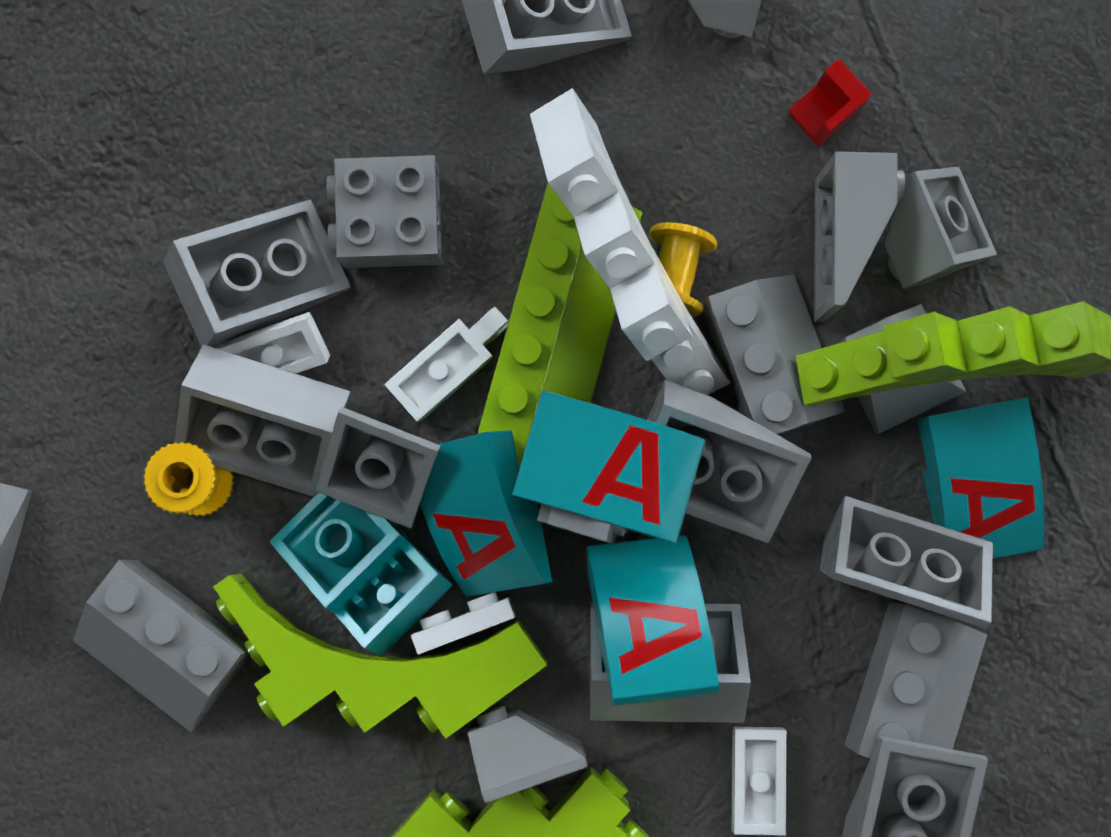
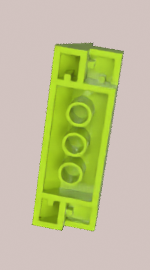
M549 183L546 187L477 433L512 430L519 469L542 390L591 403L616 312L610 288L584 255L573 215ZM632 206L640 222L643 212Z

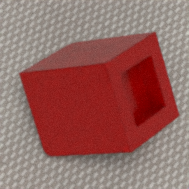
M837 59L823 72L817 85L791 106L788 114L819 148L863 109L872 93L840 59Z

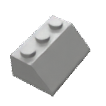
M794 274L755 280L707 297L703 304V314L721 363L729 377V385L738 410L742 415L773 433L781 435L845 412L841 400L814 407L806 406L803 403L795 355L821 349L822 347Z
M203 344L181 385L175 442H190L192 445H198V448L204 449V453L209 454V458L213 459L212 464L216 467L315 497L319 493L316 491L338 411L341 407L347 408L351 391Z
M844 496L824 534L820 571L833 580L986 629L991 624L992 542Z
M118 560L87 600L73 638L76 644L190 732L195 730L250 657L244 640L140 560Z
M590 602V721L744 723L751 681L740 604H705L717 667L719 693L613 706L595 627L594 604Z
M889 602L844 746L856 754L871 758L879 736L953 749L987 634L954 620L907 604Z

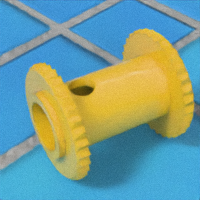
M672 222L658 223L650 228L649 237L658 245H661L658 258L691 317H696L703 312L704 308L701 302L690 297L699 256L701 253L706 254L716 250L717 240L709 232L691 225Z
M174 442L172 445L167 444L166 447H161L159 451H156L151 456L150 461L147 462V467L144 469L145 474L143 477L145 481L143 484L146 486L145 491L148 492V497L151 498L152 503H156L157 508H162L163 511H168L170 514L188 513L190 516L195 515L198 517L199 515L212 514L213 511H218L219 508L223 507L224 503L228 502V498L231 497V492L233 491L234 476L232 471L216 467L212 464L213 459L209 458L208 453H204V449L198 448V445H192L190 442ZM193 472V483L188 489L187 479L190 473Z

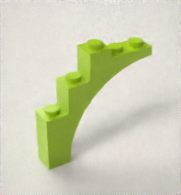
M1082 301L1033 315H1028L1009 306L958 321L937 312H931L884 325L882 332L795 355L803 403L806 406L814 407L889 390L972 378L1008 375H1055L1077 379L1111 371V316Z
M243 574L229 575L213 586L220 596L216 600V605L221 614L230 624H239L249 639L245 642V647L252 659L260 667L267 665L271 671L254 684L260 692L256 698L265 715L272 721L278 719L283 727L336 691L341 698L336 702V705L343 718L352 727L359 724L365 733L416 696L421 703L416 707V711L425 726L432 733L439 729L446 739L547 666L548 662L519 620L485 640L447 653L409 658L379 657L332 645L298 628L267 604Z
M590 766L550 811L545 807L549 802L547 797L536 786H532L490 801L472 822L466 817L469 814L468 808L458 797L449 791L442 795L434 787L390 837L649 836L632 820H629L626 825L621 822L630 811L628 800L624 797L628 792L627 787L609 770L605 769L600 775Z

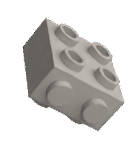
M435 155L334 159L335 175L327 176V198L330 206L335 205L336 224L328 225V247L330 254H336V258L344 268L442 265L440 178Z

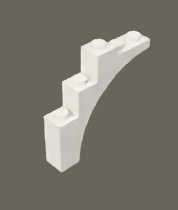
M573 88L530 113L548 183L573 215L585 257L610 288L623 332L646 361L651 359L670 382L705 395H709L730 384L726 369L694 322L651 246L616 174L598 126Z

